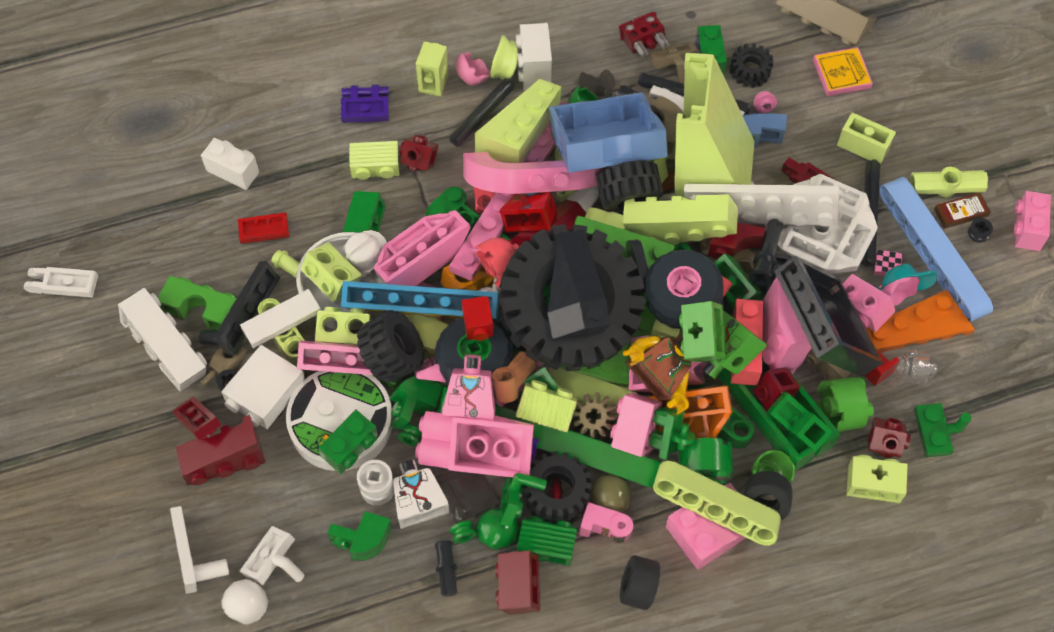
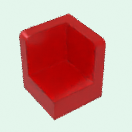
M878 350L883 364L864 376L874 386H877L894 373L900 362L898 357L889 362Z

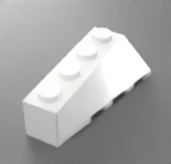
M143 288L118 304L120 323L125 328L129 326L132 337L138 343L144 342V348L152 360H160L159 367L161 371L181 392L206 375L205 365H207V362L200 352L195 353L190 347L192 343L184 332L179 333L175 328L176 322L168 312L165 314L161 310V303L154 293L149 294Z

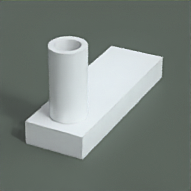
M181 506L170 508L186 594L197 592L196 582L229 575L226 559L193 566Z

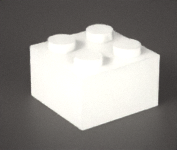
M548 23L520 25V34L516 35L518 82L523 81V89L526 91L539 79L551 82L552 57Z

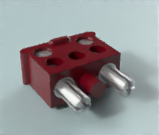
M650 12L640 17H630V21L619 25L620 40H624L633 54L639 52L641 57H646L648 55L646 48L653 50L658 43L663 49L669 46L665 36V28L657 18L656 12Z

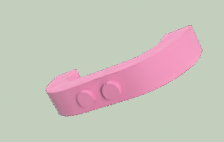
M488 152L463 153L465 180L476 188L496 193L520 194L591 188L598 185L597 176L609 168L602 167L569 173L564 161L505 163L492 159Z

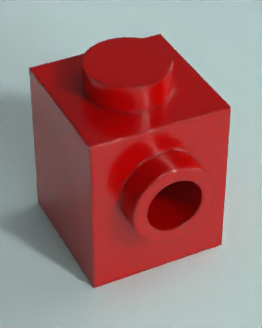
M488 296L461 300L467 340L481 341L494 336Z

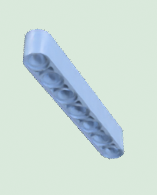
M900 177L879 187V194L882 201L930 271L936 270V281L943 291L947 289L969 322L991 314L993 312V305L990 298L905 177Z

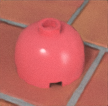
M490 238L475 246V248L479 250L476 253L488 276L496 277L497 281L494 284L499 288L506 266L519 246L516 243L512 245L504 238Z

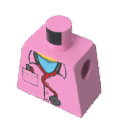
M465 355L464 369H453L442 416L494 420L496 409L492 372L480 370L481 356Z

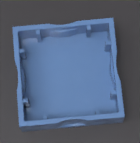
M643 92L549 107L551 134L569 173L609 167L629 161H646L667 157L666 129L659 117L652 112L651 105Z

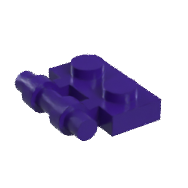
M375 84L372 87L351 85V88H342V97H351L341 98L342 123L389 121V87H379V84Z

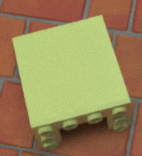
M686 53L684 64L683 114H677L674 196L684 197L685 184L751 185L754 139L713 54Z

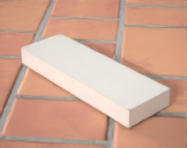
M307 289L240 324L251 346L255 348L316 316L317 311H321V308L310 290Z

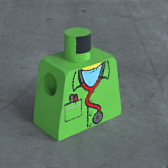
M723 311L726 359L710 360L702 369L714 379L724 367L735 375L739 374L767 346L764 341L725 311Z

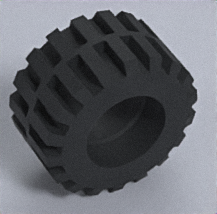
M636 160L620 163L607 168L597 176L602 207L605 210L622 212L624 211V202L626 200L634 198L635 202L646 201V197H657V200H659L664 195L658 165L652 161Z
M386 311L364 323L359 328L357 333L359 353L366 367L379 380L393 383L420 369L424 363L423 357L425 352L420 335L413 323L400 312Z
M552 452L550 457H547L545 453L541 455L540 461L535 459L531 462V476L545 479L547 482L554 478H559L566 481L573 489L569 496L562 499H553L545 495L540 489L523 485L525 505L527 510L531 509V515L545 519V523L551 521V524H556L557 521L569 523V519H572L573 522L578 520L579 514L583 515L585 513L591 494L590 473H586L587 467L585 464L579 465L577 457L574 456L570 459L569 453L563 452L562 456H558L557 452Z

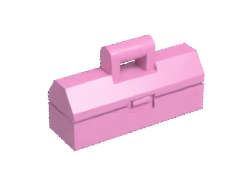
M303 340L299 342L297 369L373 375L370 369L366 367L359 353L358 345Z

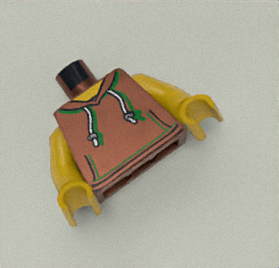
M679 334L673 341L669 337L659 338L654 335L635 340L630 349L623 352L624 356L630 355L631 357L625 364L658 400L671 398L667 406L668 408L676 406L677 415L688 409L689 403L685 398L691 361L684 359L681 351L683 335Z

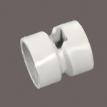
M370 460L359 468L357 482L363 499L374 506H380L389 502L395 493L390 467L383 461Z

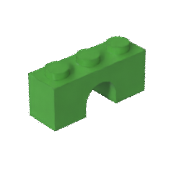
M169 276L158 299L161 303L160 308L164 313L168 312L170 315L183 320L191 309L198 306L205 307L206 309L202 315L205 325L209 329L216 330L219 329L237 297L228 292L224 294L217 292L208 285L200 286L194 284L185 277L176 278Z

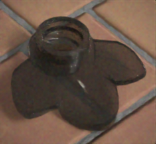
M607 69L598 78L581 72L579 86L580 89L587 87L588 91L593 93L598 100L613 97L612 90L615 87V79Z

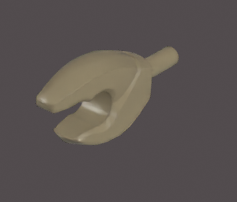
M221 348L218 349L209 362L208 368L210 372L200 381V384L205 386L215 375L218 376L222 371L238 368L247 353V348H241L230 359L226 358L228 355Z

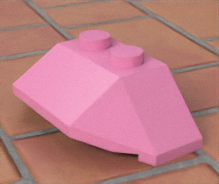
M456 210L446 214L423 217L383 246L378 261L375 263L374 270L386 284L417 286L455 258L471 227Z

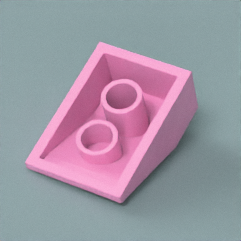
M776 277L762 300V341L767 344L762 350V356L771 370L785 367L791 369L800 366L812 347Z
M494 416V420L452 417L449 470L513 477L517 472L530 475L534 425L499 416Z
M731 483L725 485V487L736 491ZM684 507L668 516L666 523L667 530L697 570H700L746 538Z

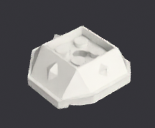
M822 174L811 177L810 180L794 184L839 186L838 226L783 224L776 249L778 253L790 255L791 258L797 256L830 274L857 271L878 228L869 206L867 194Z

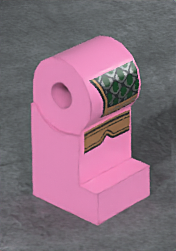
M588 502L579 535L589 538L592 531L609 536L615 543H624L631 536L633 522L625 514Z

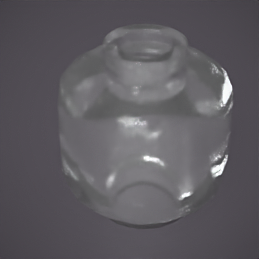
M908 350L899 356L900 362L896 372L903 382L925 385L937 373V364L928 352Z

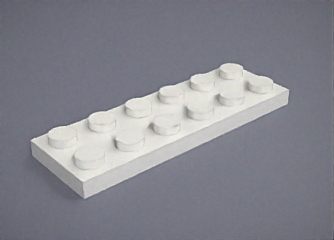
M685 184L684 197L689 200H695L696 195L729 194L738 207L737 222L749 225L767 224L770 219H778V224L782 222L783 224L798 226H838L839 186Z

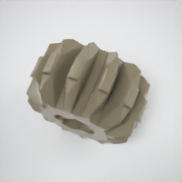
M599 392L594 394L593 400L589 394H585V403L581 400L577 401L576 405L582 410H574L573 415L580 416V419L576 420L574 425L578 426L581 423L584 425L580 431L581 434H585L590 429V437L594 438L598 430L599 434L603 437L606 435L605 427L612 430L614 426L609 420L618 419V415L610 414V411L617 408L616 404L608 407L606 404L610 397L605 396L600 401ZM596 408L598 409L597 413H601V417L593 421V417L590 418L589 412Z

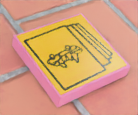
M858 47L814 55L813 61L827 96L871 89L873 83Z

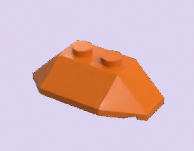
M710 386L686 390L685 398L688 400L689 407L685 410L683 423L689 424V431L695 434V439L716 438L732 414L728 386ZM654 395L645 396L648 398L658 400ZM671 398L658 400L662 402L661 407L668 408L667 403ZM657 424L656 429L664 432V427Z

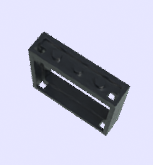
M794 256L774 270L817 359L861 377L883 364L840 278L797 256ZM838 285L840 290L834 292L831 288ZM833 339L834 343L829 346L828 342Z

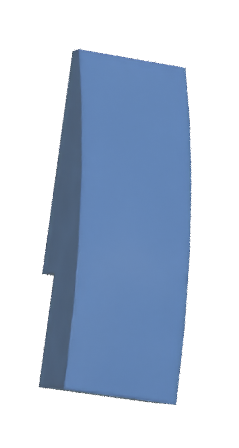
M773 113L743 115L754 139V148H758L759 141L782 144L786 130L787 115Z

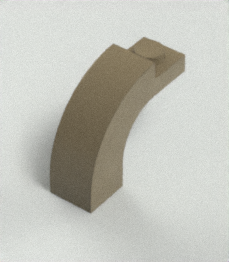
M659 95L656 100L646 97L651 105L652 112L659 117L666 129L667 157L675 160L677 114H683V111L678 105Z

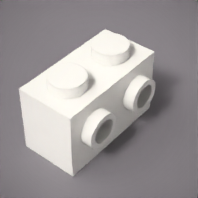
M214 138L201 154L207 172L245 190L248 189L259 174L255 156L247 150L242 151L234 147L228 141Z

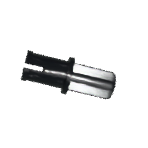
M438 541L435 543L438 566L435 568L436 572L439 573L442 596L451 597L457 594L455 576L457 564H454L452 541Z

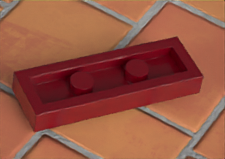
M194 396L172 411L176 419L199 441L212 436L217 428L222 425L218 418Z

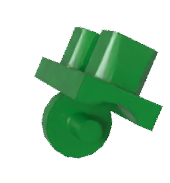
M660 407L654 414L653 422L663 426L664 432L656 429L650 437L649 446L659 450V458L664 460L668 459L670 453L678 450L683 451L686 445L693 444L695 441V434L689 431V424L683 423L685 411L677 415L676 407L673 410Z

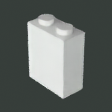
M260 345L223 389L224 404L234 413L239 411L245 416L250 414L256 427L261 425L268 429L288 405L293 392L305 380L303 371Z

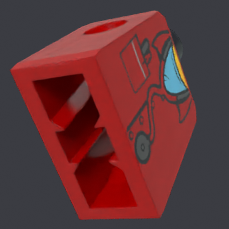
M552 192L515 194L499 211L506 232L539 231L550 229L556 207Z

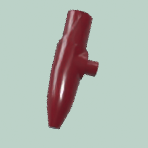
M554 478L551 485V496L553 499H562L561 481L559 478Z

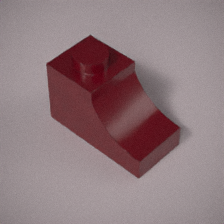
M737 222V234H730L725 237H711L708 256L718 260L724 253L733 257L744 249H760L765 228Z

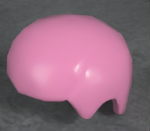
M471 52L461 53L456 59V72L460 79L468 85L477 86L490 78L489 69L482 59L472 60L470 58Z

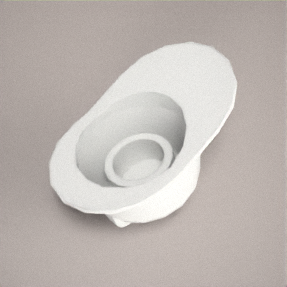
M372 230L363 231L352 235L339 250V253L362 274V279L374 269L381 250L387 242L385 237L379 232Z

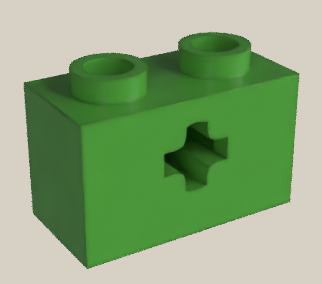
M713 301L681 305L682 313L679 316V322L683 329L681 351L684 359L693 362L726 359L722 305Z

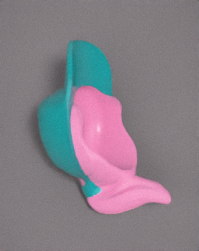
M904 263L886 272L882 285L876 288L891 296L893 304L896 306L906 297L914 296L917 291L933 286L937 280L936 270L917 272L912 265Z

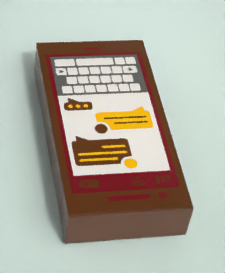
M981 193L940 203L934 208L944 229L971 222L976 218L988 217L991 213Z

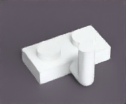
M271 526L240 570L245 577L262 585L276 566L285 570L296 582H300L304 578V573L290 559L284 557V554L295 539L289 533Z

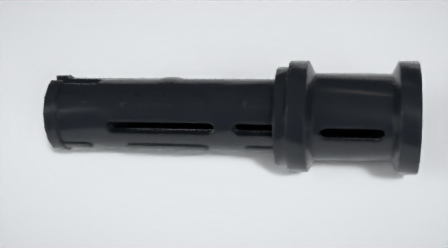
M770 219L768 221L760 252L755 254L753 258L754 267L749 272V280L757 286H767L772 280L771 271L776 266L775 252L783 229L782 222L779 223L777 228L778 219Z

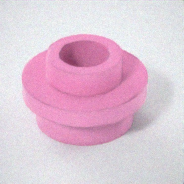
M768 91L758 93L753 103L754 109L758 113H768L777 105L776 97Z

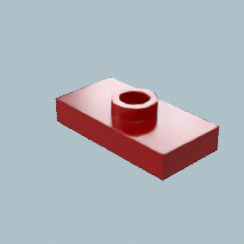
M287 212L238 219L240 243L245 244L290 237Z

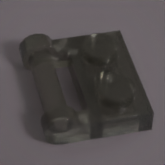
M450 470L435 476L454 514L453 520L455 524L466 520L471 521L482 516L488 510L500 507V503L484 474ZM457 481L471 509L463 510L450 485L451 482Z

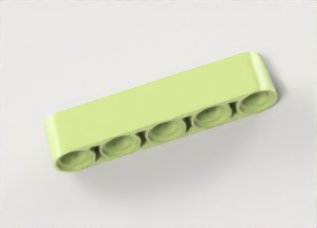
M665 461L660 464L653 486L654 491L659 496L761 545H772L776 542L781 521L778 512L676 462Z

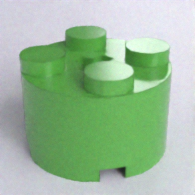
M862 377L826 380L818 385L817 393H821V401H816V403L839 432L864 428L868 417H872L874 413L873 405L867 399L866 385Z

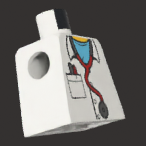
M407 460L401 463L400 469L403 476L393 479L400 528L402 529L450 513L448 501L431 470L425 468L418 471L415 460Z

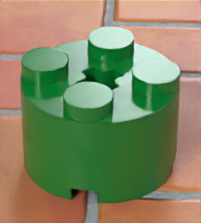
M696 438L693 444L685 446V450H678L679 464L723 486L726 485V480L733 477L732 443L729 441L724 445L723 439Z

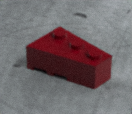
M250 414L243 417V423L232 428L228 424L220 427L221 433L210 438L201 439L200 441L195 438L176 447L182 477L187 485H201L209 479L229 477L236 471L243 469L253 470L258 468L260 464L266 463L259 434Z

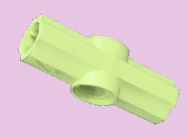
M946 167L942 172H913L910 175V184L917 194H938L941 197L949 198L954 196L955 193L986 192L988 188V176L984 170L960 171L955 167Z

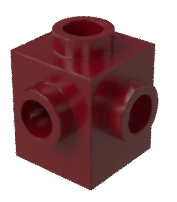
M415 134L402 142L399 149V155H401L400 163L406 164L410 170L428 171L434 167L439 144L428 141V138L423 135Z
M785 367L769 370L763 374L753 392L765 410L768 411L784 391L794 397L801 387L788 368Z
M874 417L868 437L869 451L877 452L885 458H893V456L901 458L903 449H908L911 435L907 433L906 424L895 418H887L885 420Z

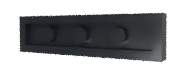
M260 261L219 329L202 330L199 333L201 344L218 345L227 355H235L246 337L240 324L259 315L258 306L260 302L269 298L280 279V276L267 261Z

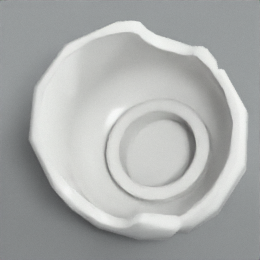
M247 579L233 582L226 589L222 598V608L225 614L244 625L258 621L266 612L268 605L265 591L257 583Z

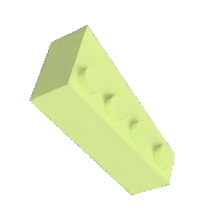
M542 79L537 80L475 133V153L488 152L492 159L500 162L523 163L550 123L549 107L560 105L561 86Z
M729 194L696 195L695 200H689L682 196H672V201H657V197H646V201L635 202V199L632 198L624 202L622 224L630 232L676 245L679 242L701 241L705 238L737 234L738 207Z

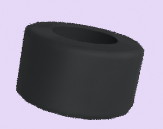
M759 471L749 477L745 483L743 495L779 513L781 521L784 520L790 513L793 497L792 486L787 478L773 471ZM769 494L777 499L768 501L760 498L759 495Z
M636 555L629 559L620 587V602L622 604L642 610H647L651 607L659 585L660 563Z

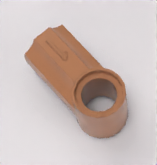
M519 352L518 355L513 357V360L507 367H501L493 371L492 381L497 401L509 403L518 398V388L536 368L535 361L527 357L526 353Z

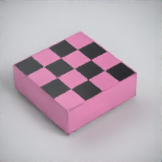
M877 249L873 275L884 276L893 267L901 265L902 253Z

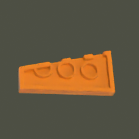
M947 289L893 314L876 333L866 328L877 351L879 350L880 352L904 348L905 345L915 343L917 345L925 344L930 340L940 338L942 340L950 339L960 334L964 336L970 335L975 331Z

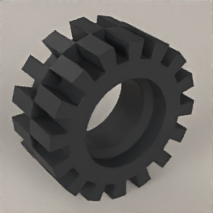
M752 43L751 47L748 44H744V48L739 46L737 51H734L731 60L730 74H732V79L737 78L736 83L739 85L743 82V87L751 84V88H755L756 84L760 87L763 85V82L766 83L771 76L774 61H772L773 56L772 54L769 55L770 51L768 49L763 51L764 46L762 45L756 48L755 43ZM754 62L758 64L760 68L749 69L745 67L743 63Z

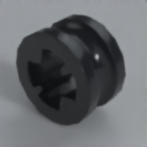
M985 218L974 219L968 228V236L971 240L978 243L987 241L993 231L992 223ZM978 227L982 228L983 233L978 232Z

